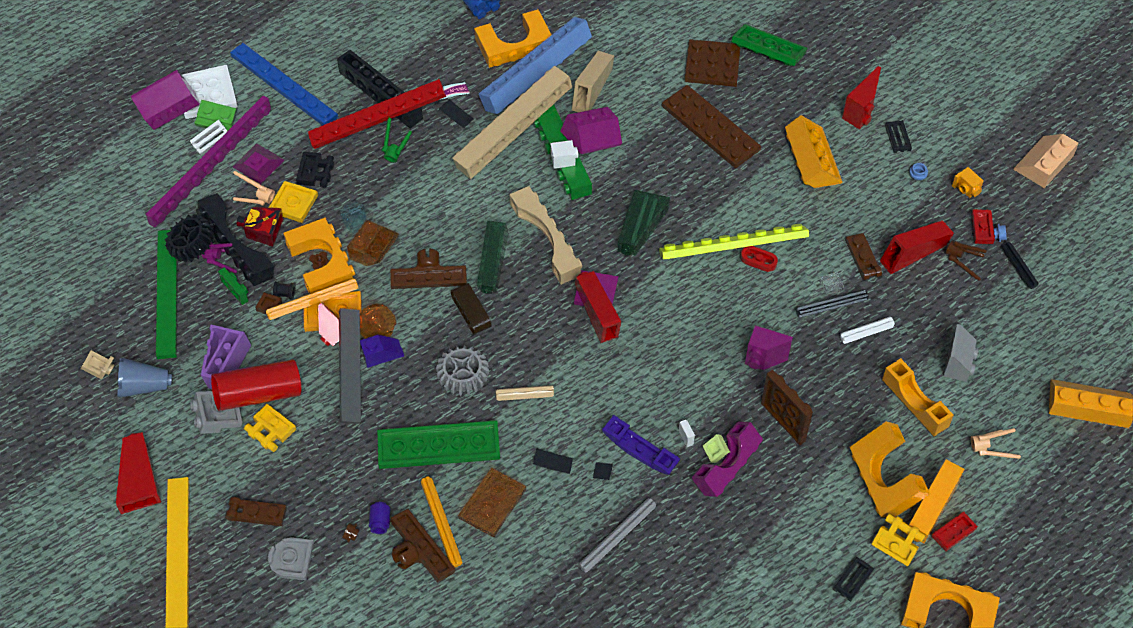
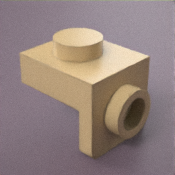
M91 350L81 369L103 379L105 374L109 375L114 367V364H112L114 357L110 356L107 359Z

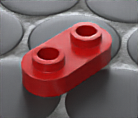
M747 246L741 252V260L746 265L766 272H771L777 267L778 258L771 252L754 246Z

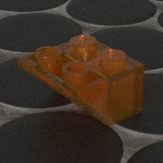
M366 220L347 246L349 259L364 266L380 263L398 238L399 233Z

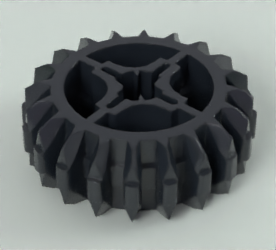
M187 215L185 219L181 217V221L175 222L176 225L170 227L171 231L166 233L168 237L165 239V246L169 254L179 262L183 261L186 263L188 260L192 262L194 258L199 259L201 254L205 255L204 252L210 249L209 245L214 243L212 239L215 238V230L211 223L201 215Z

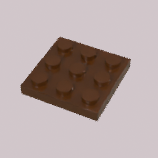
M689 39L685 82L737 87L740 47L736 43Z
M771 370L766 374L761 404L789 435L801 445L806 442L813 414L812 409L799 398L794 389H791L785 383L781 375Z

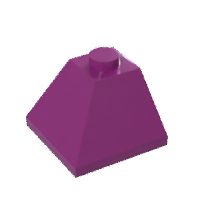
M256 143L233 165V168L261 184L284 162V159Z

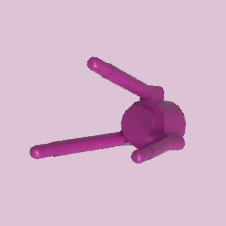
M232 243L209 245L210 249L204 252L205 255L202 254L203 259H207L208 264H214L221 268L225 267L226 270L237 273V270L215 261L221 257V252H225V247H232Z

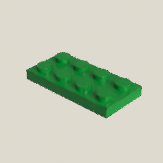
M746 24L733 35L731 41L739 47H746L755 53L767 55L770 59L780 60L788 66H795L807 51V47Z

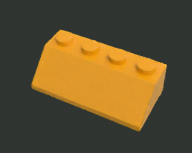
M802 115L785 127L786 137L791 143V151L797 160L796 165L800 169L801 179L804 184L818 188L843 183L823 128Z
M1051 379L1049 414L1129 428L1133 422V395L1123 391Z

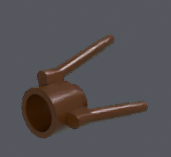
M952 240L946 250V254L950 255L949 260L955 262L972 277L980 281L981 278L957 258H962L964 252L984 257L983 253H986L987 250Z

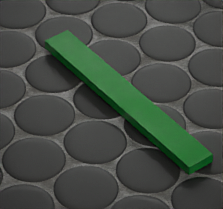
M171 230L158 231L157 360L177 358V260L169 254L165 246V239L168 237L166 233Z

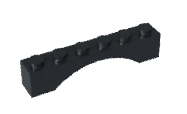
M216 193L198 200L197 215H201L211 223L215 230V239L218 243H232V247H225L224 250L228 256L232 257L235 266L241 269L245 279L250 281L253 286H256L274 278V265L264 253L245 246L230 232L226 223L227 205L219 194Z

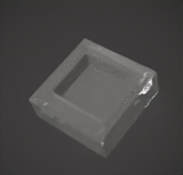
M837 272L819 278V282L826 295L843 291L845 288Z

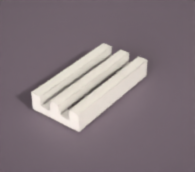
M217 120L191 139L190 142L202 156L227 130ZM223 131L221 135H219L217 138L211 141L216 135ZM211 141V142L208 143L206 146H204L202 149H200V147L203 146L205 143Z

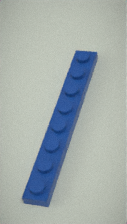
M244 43L230 52L231 57L322 126L338 118V114Z

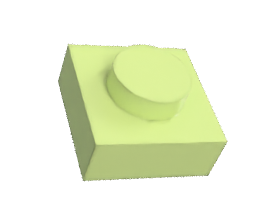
M716 434L703 445L712 463L718 462L730 452L722 435Z

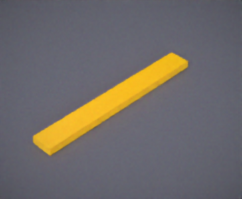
M188 477L168 479L166 628H189Z

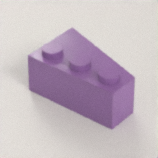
M210 325L211 334L210 339L207 340V355L204 356L201 377L209 389H212V374L239 369L251 347L244 332Z

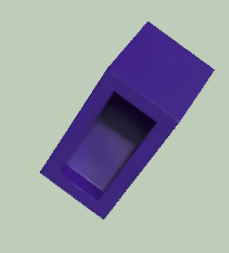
M376 335L360 340L361 351L367 368L404 356L398 339Z

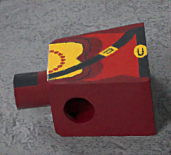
M253 207L248 217L238 216L237 226L244 227L246 238L273 247L284 220L282 209Z

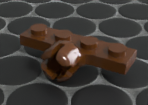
M429 248V257H427L426 249L418 251L416 267L390 269L391 289L450 287L467 284L466 265L440 266L439 252Z
M409 509L391 517L390 523L404 539V542L392 548V558L395 563L401 562L397 565L400 569H407L416 563H422L437 583L455 573V567Z

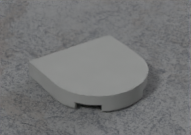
M290 537L284 538L275 546H272L268 554V563L272 572L274 571L275 575L281 578L306 580L314 540Z

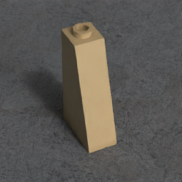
M597 51L575 81L572 111L583 112L592 109L612 71L614 55Z

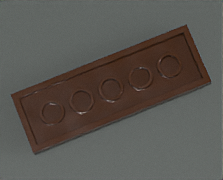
M688 85L662 102V107L735 169L761 150L760 144Z

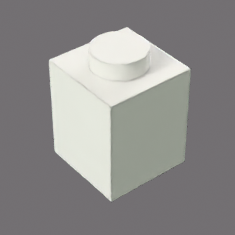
M572 140L551 143V158L554 169L575 166L578 150L577 147L573 146Z

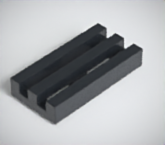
M903 120L886 122L885 128L893 153L898 151L904 152L905 150L911 151L912 146ZM897 125L900 127L905 145L902 144ZM891 126L893 127V130H894V133H895V136H896V139H897V143H896V140H895V137H894V134H893V131H892Z
M856 557L833 590L835 592L838 591L841 593V596L847 597V600L851 602L870 577L874 568ZM857 564L861 565L858 571L855 573V575L843 589L841 586L848 578V576L851 574L853 569L856 567ZM864 569H867V572L856 585L854 590L851 593H849V589L855 583L857 578L860 576Z

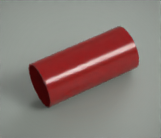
M294 359L211 375L212 393L218 411L301 395V379Z

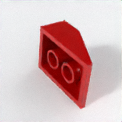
M880 66L874 69L847 95L842 119L858 129L863 125H868L872 119L871 112L874 109L873 103L881 71Z

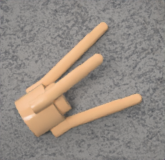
M237 171L233 172L239 178L258 188L256 192L258 200L234 197V201L255 203L262 206L265 203L270 204L275 196L274 190L264 187Z
M1015 428L971 436L973 452L979 451V456L991 455L1021 458L1017 454L987 451V448L991 446V438L1013 433L1016 431Z

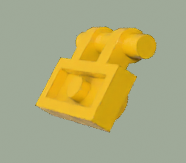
M268 404L253 416L256 422L254 426L248 423L244 427L249 437L257 439L263 448L269 449L272 452H275L278 448L274 443L276 439L283 443L296 430V426ZM263 429L269 432L267 436L261 433Z
M888 514L885 521L891 524L890 529L881 526L871 545L904 565L909 566L919 549L918 546L912 543L913 540L917 539L923 542L926 535L921 533L919 528L911 527L904 523L902 518ZM897 529L907 533V538L905 539L896 534Z

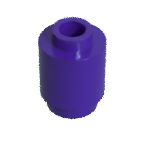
M376 502L370 506L369 527L371 528L370 531L374 534H384L390 526L391 508L384 502Z

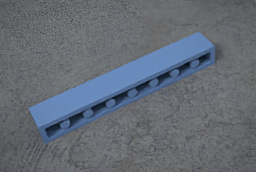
M577 17L572 18L479 93V97L485 111L494 114L502 112L506 106L513 103L516 98L525 93L535 82L543 77L548 70L561 64L575 50L586 44L592 37L587 21Z

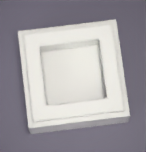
M680 421L679 433L686 447L692 446L695 434L688 421Z

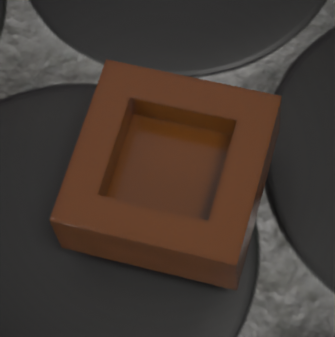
M264 292L255 307L256 311L266 314L267 309L280 305L282 299Z

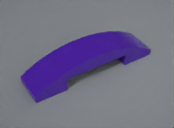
M615 415L612 416L602 429L604 434L623 451L656 471L669 475L680 461L679 457L667 449L663 448L660 450L631 431L630 425Z

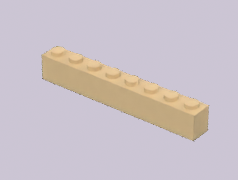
M556 66L548 70L543 77L535 82L525 93L521 94L513 104L509 105L480 134L472 139L461 151L456 153L452 158L456 168L472 179L572 88L570 77Z

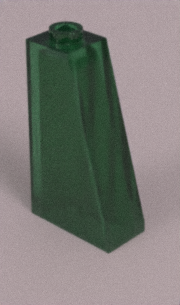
M634 190L619 236L617 252L624 255H637L669 211L670 197Z
M487 221L477 281L478 290L485 294H492V292L498 291L509 236L506 223Z

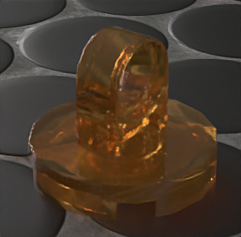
M372 304L360 312V334L365 339L376 335L386 337L392 335L396 319L389 307L383 304Z

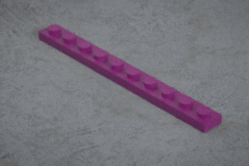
M262 96L146 213L149 225L155 228L159 223H162L171 211H174L183 199L188 197L190 191L195 186H198L207 174H210L213 168L222 162L230 151L235 149L238 142L244 139L253 127H256L264 116L269 114L271 110L269 98Z

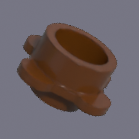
M324 251L309 257L310 262L313 263L312 267L314 270L324 267L330 261L327 259V253Z

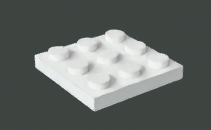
M227 65L182 75L194 89L199 101L198 106L184 113L185 119L197 117L201 100L233 108L238 107Z

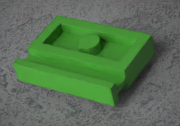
M201 100L195 125L208 128L219 120L228 131L233 125L237 109Z

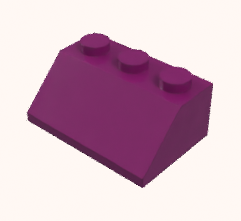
M178 70L131 95L144 120L153 130L199 105L194 89Z
M608 107L568 114L561 128V133L569 141H573V146L577 147L580 154L612 148L622 144L618 117Z

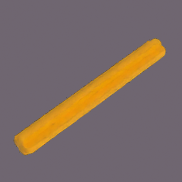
M353 278L266 310L269 320L356 290L358 289L357 281Z
M427 476L421 479V485L448 560L457 568L462 565V559L432 478Z

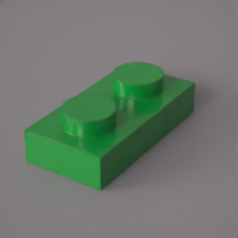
M225 267L219 270L221 282L242 305L247 303L248 290L246 287L237 282L238 280L233 272L229 273Z

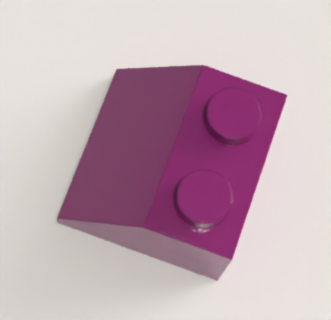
M755 325L748 343L745 364L753 369L765 370L787 361L793 337Z

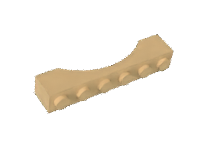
M530 186L509 194L510 205L518 218L537 226L549 239L554 253L552 272L559 283L562 285L581 274L582 263L580 259L575 258L573 255L572 247L570 244H566L563 233L557 230L554 219L548 216L545 205H541L537 193L533 192Z

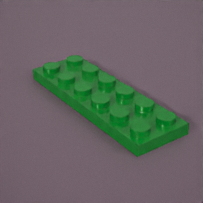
M497 421L377 430L379 469L500 460Z

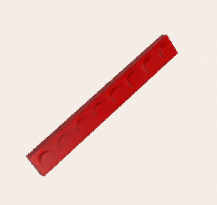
M440 79L310 130L308 134L312 147L314 149L387 121L389 117L392 119L445 98L446 94Z

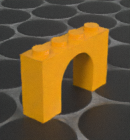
M538 9L522 14L523 26L528 36L518 43L501 41L495 34L491 23L474 28L475 40L489 68L524 58L551 36Z
M326 218L283 233L292 257L313 249L326 250L332 255L331 260L324 267L303 274L304 283L309 294L353 279L355 275L352 265L348 266L347 254L345 251H341V242L338 237H334L335 230L332 223L328 224Z
M887 421L850 446L852 458L860 469V476L865 481L868 493L874 500L876 511L884 518L888 514L897 517L930 495L923 477L919 475L909 474L890 487L886 486L883 482L881 465L884 458L891 451L906 442L898 424Z
M915 573L901 625L909 628H924L930 605L938 600L948 599L959 603L966 610L969 617L968 628L994 627L1000 597H996L990 592L974 590L967 585L960 586L954 584L947 579L934 578L928 573Z

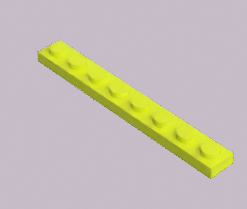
M802 224L791 225V228L785 229L784 227H775L772 231L756 230L753 234L742 232L733 237L723 235L719 236V239L714 240L704 238L701 239V242L695 243L693 241H685L682 245L676 246L675 244H666L663 248H659V252L664 260L809 237V230L802 226Z

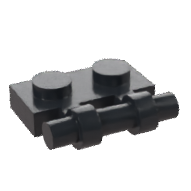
M303 152L296 183L298 185L315 186V182L318 180L321 181L320 187L326 188L331 179L330 172L334 167V157L328 155L326 159H322L321 153ZM319 168H324L323 172H318Z

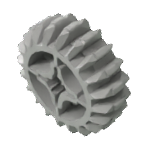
M465 345L463 349H459L456 346L454 351L449 348L448 354L443 353L442 358H439L438 365L436 366L437 379L446 391L451 389L452 394L459 391L460 396L466 391L469 395L470 390L477 392V387L482 388L483 382H487L489 365L486 357L481 355L479 350L474 351L473 347L467 349ZM474 365L478 368L476 373L473 372ZM449 367L453 369L451 376L447 373Z

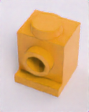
M967 167L955 175L952 187H958L960 192L966 194L969 198L972 196L976 197L982 191L981 187L984 180Z

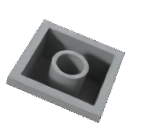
M959 324L956 326L949 346L944 377L967 382L969 375L973 376L975 364H972L973 359L976 360L978 348H975L977 340Z

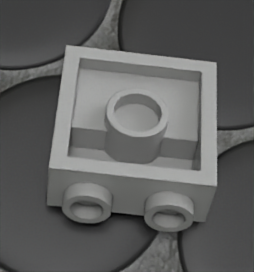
M212 391L196 392L194 399L190 402L191 411L196 413L194 427L199 428L200 434L220 433L221 428L242 426L240 409L234 408L218 411Z

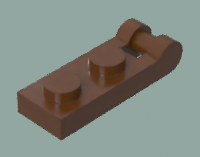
M864 233L847 236L845 239L862 280H867L872 276H882V269L877 264Z
M231 497L228 504L230 508L226 511L225 518L230 521L283 526L287 507L282 504L248 501ZM238 508L243 509V512H242V513H238V512H237Z

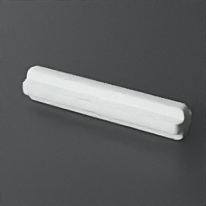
M887 317L842 332L840 339L842 343L846 344L893 328L895 323L892 317Z

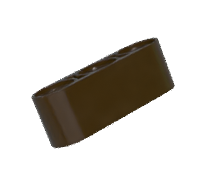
M469 283L450 291L454 303L473 334L492 327L488 314Z

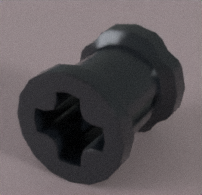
M277 281L274 282V296L289 297L290 300L294 299L295 283L282 284Z

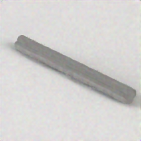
M647 498L579 563L581 570L588 572L655 509L656 503L651 498Z

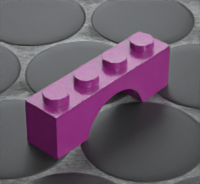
M737 422L726 435L730 452L720 465L703 464L691 478L703 495L718 497L722 494L726 485L735 478L739 469L746 464L747 459L758 449L763 438L751 422Z

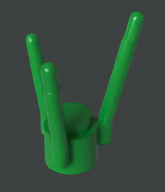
M389 117L384 146L381 151L385 153L383 157L387 161L396 163L412 131L407 133L400 146L395 144L388 146L391 118Z

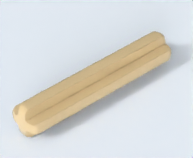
M552 385L496 390V399L498 401L554 396V387Z

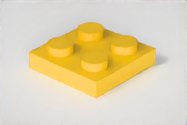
M284 181L268 208H281L283 217L303 223L318 197V192Z

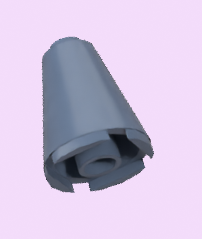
M120 358L118 397L167 390V386H171L172 374H168V370Z

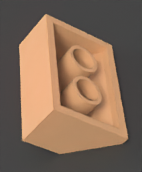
M1064 134L1043 136L1017 164L1014 170L1045 188L1074 156L1079 143Z

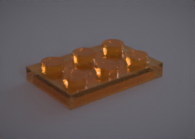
M491 468L459 513V519L494 538L525 493L526 486Z

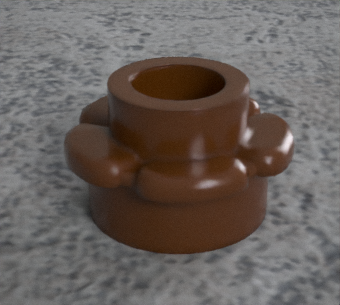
M349 523L342 538L347 540L348 543L350 540L355 541L359 529L356 528V523L355 525Z

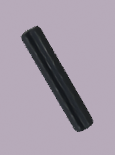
M1011 242L1005 243L1002 249L1030 289L1039 285L1038 281Z

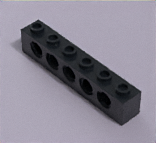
M348 50L337 58L339 73L377 103L405 93L353 51ZM422 107L399 115L396 118L411 129L423 119Z

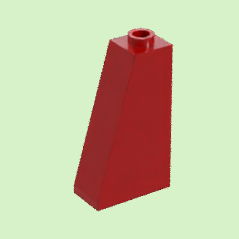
M942 220L895 235L880 262L890 274H893L947 246L954 232Z
M595 272L579 274L576 277L575 286L600 343L618 338L621 320Z
M143 432L133 433L122 438L116 505L121 514L161 503L147 441Z

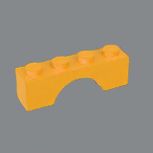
M902 359L886 367L882 380L933 436H936L950 426L954 416L952 412L941 401H932L924 395L915 380L914 372Z

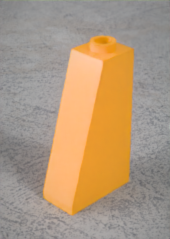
M947 459L929 488L930 495L923 499L909 524L911 527L919 528V531L926 535L922 543L926 542L955 492L965 470Z

